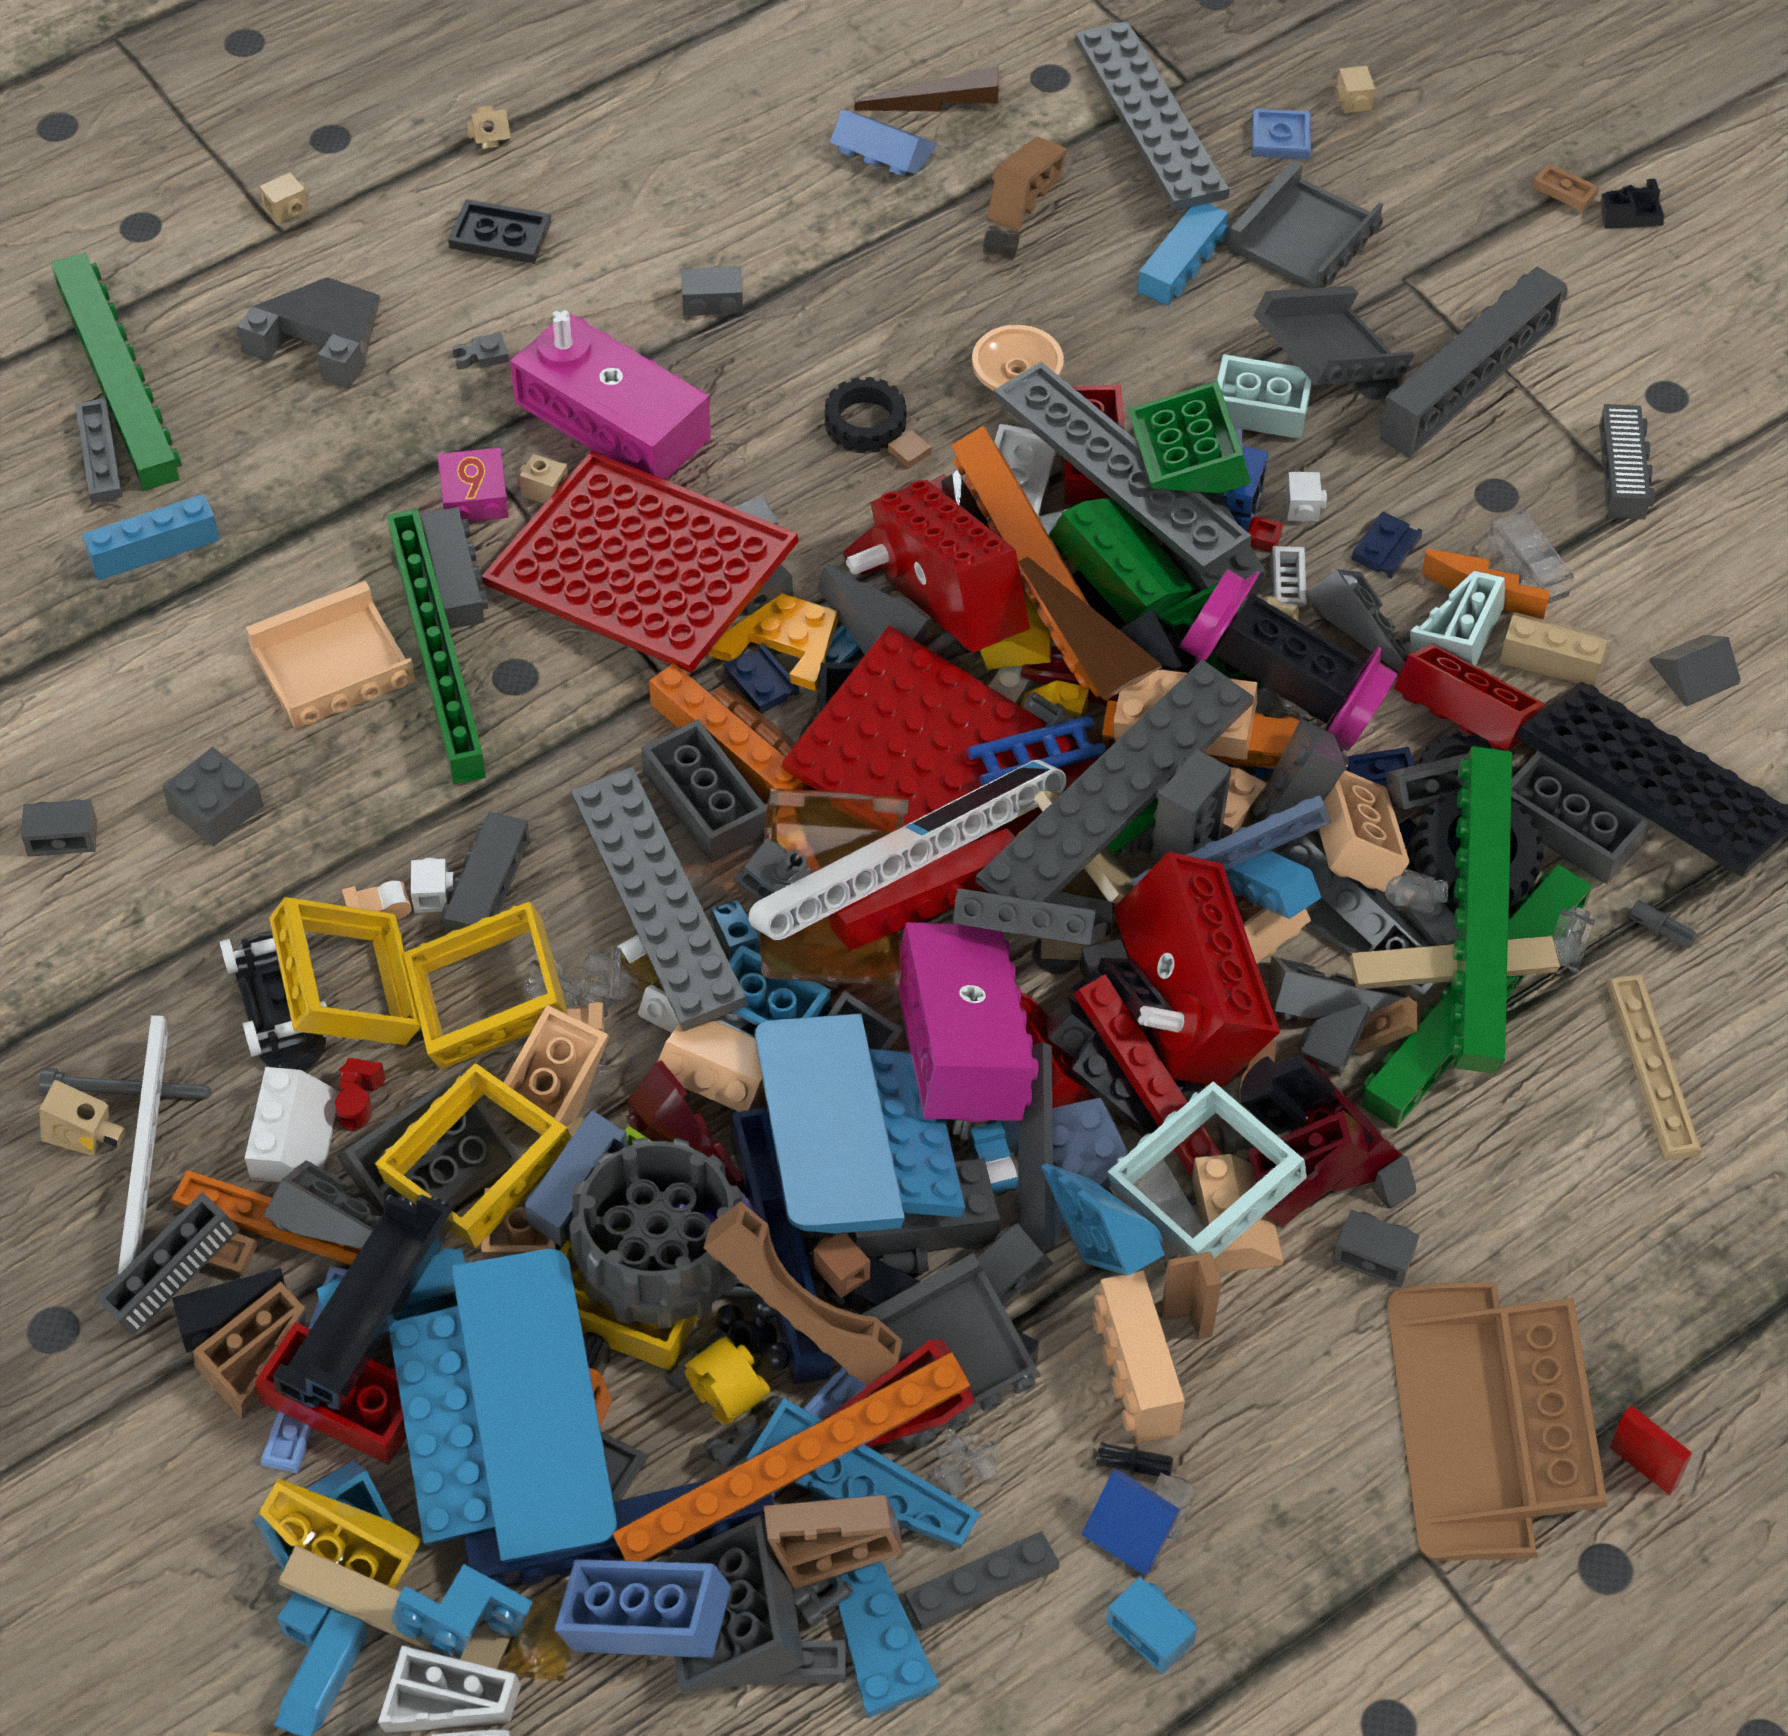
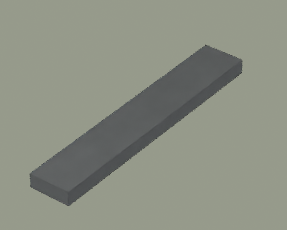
M1042 1042L1032 1046V1058H1036L1038 1061V1077L1031 1082L1030 1106H1025L1022 1121H1018L1019 1225L1045 1251L1054 1248V1196L1041 1169V1166L1046 1163L1053 1165L1052 1045Z

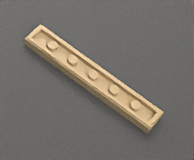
M1552 936L1508 940L1507 976L1554 973L1558 971L1560 965ZM1454 944L1351 953L1349 961L1356 990L1452 981L1453 973L1457 970V960H1453L1452 957Z
M1642 974L1609 978L1606 986L1664 1160L1697 1157L1700 1155L1701 1147Z
M295 1546L279 1578V1585L438 1654L430 1647L431 1643L418 1636L416 1639H412L403 1635L396 1629V1624L391 1622L397 1599L401 1594L400 1591ZM478 1626L461 1658L459 1659L453 1655L450 1658L497 1669L509 1639Z

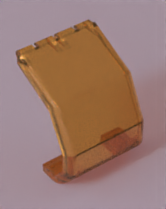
M770 788L764 841L768 838L772 842L782 845L787 853L794 849L800 850L801 852L796 857L800 858L804 853L807 858L806 866L814 873L902 828L904 814H908L909 800L905 797ZM829 916L782 940H773L760 932L761 973L768 979L869 984L891 987L900 983L901 963L898 932L852 951L832 932Z

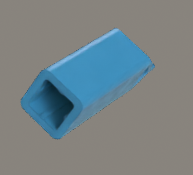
M334 1609L329 1610L281 1702L279 1715L274 1724L275 1727L297 1736H312L322 1727L369 1635L364 1621Z

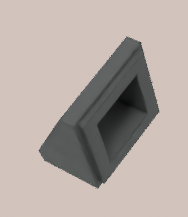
M1401 1156L1377 1172L1373 1192L1390 1209L1416 1192L1415 1180L1409 1159L1406 1156Z

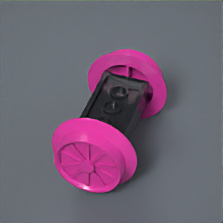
M1227 569L1179 645V648L1195 657V667L1202 659L1206 661L1221 636H1224L1214 652L1216 656L1223 659L1225 663L1244 672L1254 681L1278 693L1283 699L1289 700L1307 711L1312 717L1326 723L1324 730L1334 734L1338 746L1348 752L1368 725L1397 675L1396 672L1380 663L1382 648L1378 646L1361 668L1364 663L1363 661L1253 593L1250 594L1237 614V610L1260 572L1257 571L1244 579Z

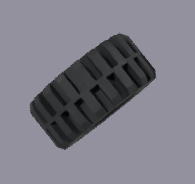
M1460 788L1456 789L1454 794L1446 792L1427 807L1414 829L1407 846V854L1410 861L1407 868L1410 873L1414 872L1411 880L1415 888L1421 887L1423 890L1421 896L1423 898L1434 892L1437 893L1454 915L1456 909L1459 908V898H1455L1454 890L1456 880L1460 878V868L1455 866L1456 858L1449 848L1448 839L1457 837V823L1459 818L1462 817V808L1457 807ZM1514 800L1511 802L1509 913L1517 908L1520 900L1532 887L1541 871V861L1544 857V848L1539 844L1542 840L1539 829H1533L1534 820L1528 813L1523 814L1520 811L1521 806Z

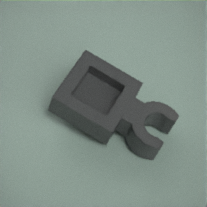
M501 332L472 338L471 346L457 344L452 347L457 369H466L478 362L479 368L509 362L508 352Z

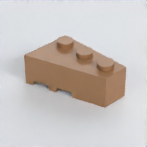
M886 1495L764 1506L768 1541L794 1590L903 1554L898 1519Z

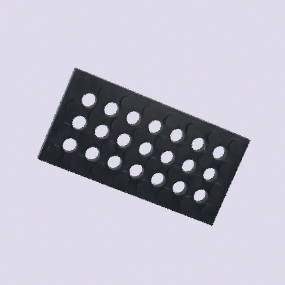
M1581 681L1522 724L1516 735L1522 741L1741 877H1744L1788 838L1787 804L1773 799L1763 789L1752 786L1742 780L1734 771L1719 766L1711 761L1706 754L1695 751L1683 744L1678 737L1665 733L1654 726L1650 720L1639 717L1629 711L1624 704L1611 700L1590 684H1585Z

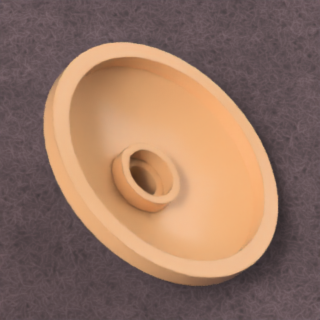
M1007 325L987 332L978 340L972 353V367L975 375L986 387L993 391L1039 362L1044 363L1059 377L1064 365L1063 352L1058 342L1043 330L1027 325Z

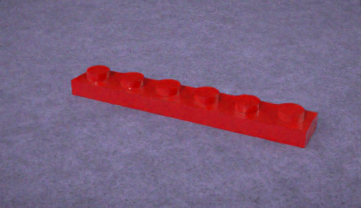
M1104 974L1074 993V996L1156 1124L1160 1127L1170 1113L1179 1111L1188 1102L1110 980ZM1203 1125L1173 1149L1189 1174L1193 1172L1195 1158L1221 1154Z

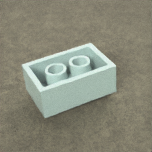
M1223 354L1217 381L1233 426L1244 430L1302 439L1312 387L1311 379L1298 366Z

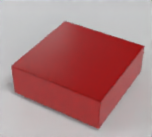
M1253 516L1248 529V533L1251 535L1250 546L1271 552L1273 546H1277L1284 523Z

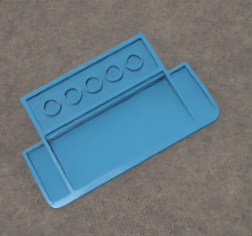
M861 1014L769 1020L757 1026L755 1041L787 1217L792 1225L804 1231L848 1233L901 1228L905 1219L904 1213L961 1218L965 1204L945 1119L923 1118L911 1053L869 1049Z
M544 1249L451 1266L458 1306L395 1321L389 1328L424 1544L431 1546L496 1530L500 1559L503 1563H510L607 1542L613 1537L612 1533L616 1531L617 1519L568 1258L559 1250Z

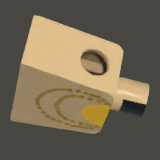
M54 1080L39 1108L41 1141L87 1155H94L101 1142L118 1148L124 1138L126 1128L109 1122V1106L105 1102L60 1081Z

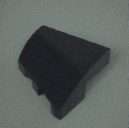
M1647 179L1646 187L1643 188L1628 185L1620 190L1602 193L1601 211L1604 228L1663 226L1664 213L1659 202L1660 189L1656 179Z

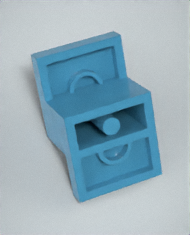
M463 1564L441 1604L405 1585L397 1599L391 1622L396 1624V1629L403 1635L412 1639H416L418 1636L431 1643L430 1647L438 1654L446 1657L453 1655L460 1659L482 1619L488 1621V1626L493 1631L504 1636H508L510 1633L517 1637L525 1624L533 1601Z

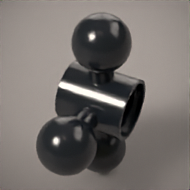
M759 1294L755 1295L752 1301V1310L755 1314L753 1321H744V1314L736 1305L726 1304L720 1307L715 1315L716 1326L725 1333H728L727 1337L736 1348L743 1345L751 1355H760L762 1365L769 1371L779 1372L787 1367L790 1361V1352L784 1344L777 1342L776 1329L770 1322H767V1320L774 1319L780 1312L768 1306Z

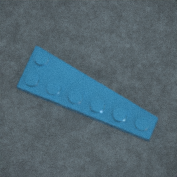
M783 1398L745 1462L823 1420ZM865 1445L792 1483L833 1500L886 1495L898 1519L899 1526L961 1549L980 1516L978 1511Z
M821 1495L811 1499V1502L833 1499ZM879 1561L843 1573L842 1576L839 1575L842 1581L845 1583L844 1580H847L855 1593L851 1592L852 1595L838 1604L837 1608L842 1620L847 1646L851 1654L867 1718L869 1719L938 1690L939 1683L882 1562ZM837 1580L832 1582L833 1589L838 1586Z

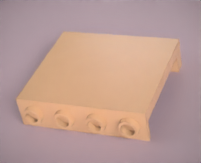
M366 581L246 627L250 649L295 729L313 724L317 720L343 712L347 708L373 700L382 694L403 688L415 682L413 662L411 658L406 659L373 604L371 589Z

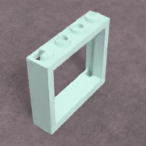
M1215 1082L1210 1083L1199 1094L1195 1092L1184 1107L1179 1111L1170 1113L1164 1120L1163 1125L1152 1134L1149 1133L1142 1137L1137 1147L1126 1156L1119 1157L1117 1159L1118 1163L1108 1171L1111 1189L1136 1212L1154 1224L1160 1233L1185 1256L1212 1252L1213 1258H1216L1307 1178L1304 1159ZM1217 1113L1277 1166L1196 1237L1192 1238L1133 1184L1211 1116Z

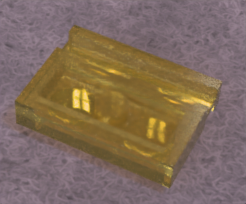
M540 1598L538 1601L531 1600L533 1603L525 1624L519 1635L513 1637L507 1670L510 1673L523 1674L529 1678L564 1682L571 1648L554 1630L563 1601Z

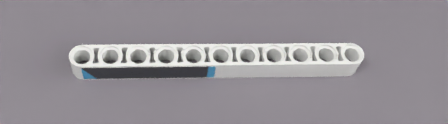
M1041 760L1030 761L759 900L750 909L748 915L749 923L753 928L773 940L785 939L1039 807L1034 801V797L1041 790L1062 793L1066 786V775L1062 770Z

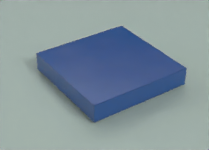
M1116 1469L1111 1473L1081 1535L1146 1576L1151 1571L1181 1509Z

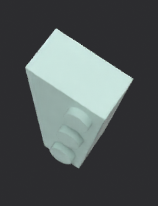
M1473 571L1449 594V599L1440 608L1435 607L1429 613L1430 617L1420 627L1416 625L1410 631L1411 653L1433 643L1476 666L1505 605V578Z

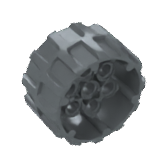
M646 1137L632 1140L631 1146L625 1147L613 1154L605 1152L594 1161L593 1172L586 1181L578 1182L572 1193L573 1219L569 1225L573 1264L581 1271L584 1293L590 1301L594 1303L602 1302L614 1312L615 1319L629 1325L637 1321L657 1324V1329L672 1328L674 1322L688 1319L695 1315L700 1319L712 1312V1303L724 1290L732 1291L738 1282L736 1275L721 1262L714 1260L704 1248L711 1224L708 1217L704 1215L706 1211L717 1220L737 1203L743 1202L740 1189L737 1186L730 1187L726 1179L725 1164L714 1155L708 1158L703 1153L689 1147L688 1141L677 1138L674 1139V1142L649 1141ZM641 1201L650 1202L646 1205H640ZM678 1204L687 1205V1206L684 1207V1208H675V1207H673V1206L678 1205ZM618 1227L627 1228L625 1231H614ZM656 1230L664 1231L660 1235L651 1234V1232ZM695 1233L702 1235L698 1238L688 1237V1235ZM599 1238L605 1239L607 1247L612 1250L607 1255L600 1250ZM632 1257H640V1258H642L641 1260L636 1261V1262H635V1261H629V1260H628L629 1258H632ZM669 1260H676L674 1265L665 1263Z

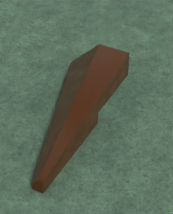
M998 66L855 99V111H940L941 103H998Z
M1026 557L1018 561L1102 699L1107 701L1131 684H1137L1162 668L1155 658L1032 559Z

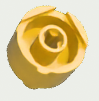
M727 1336L719 1338L684 1364L687 1368L684 1370V1373L692 1390L702 1404L707 1401L712 1407L716 1408L711 1414L725 1426L738 1419L771 1392L766 1381L760 1375H756L751 1365L754 1364V1359L750 1352L743 1345L736 1348Z

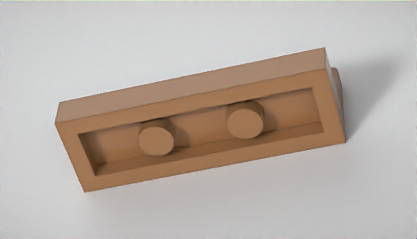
M1212 1252L1171 1259L1168 1261L1160 1311L1162 1319L1190 1314L1198 1340L1209 1338L1213 1335L1221 1290V1281Z

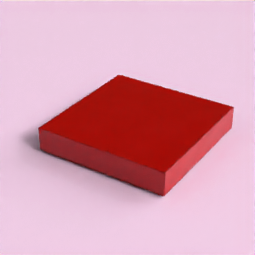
M1632 1406L1623 1413L1610 1445V1449L1668 1495H1671L1678 1487L1692 1455L1690 1450Z

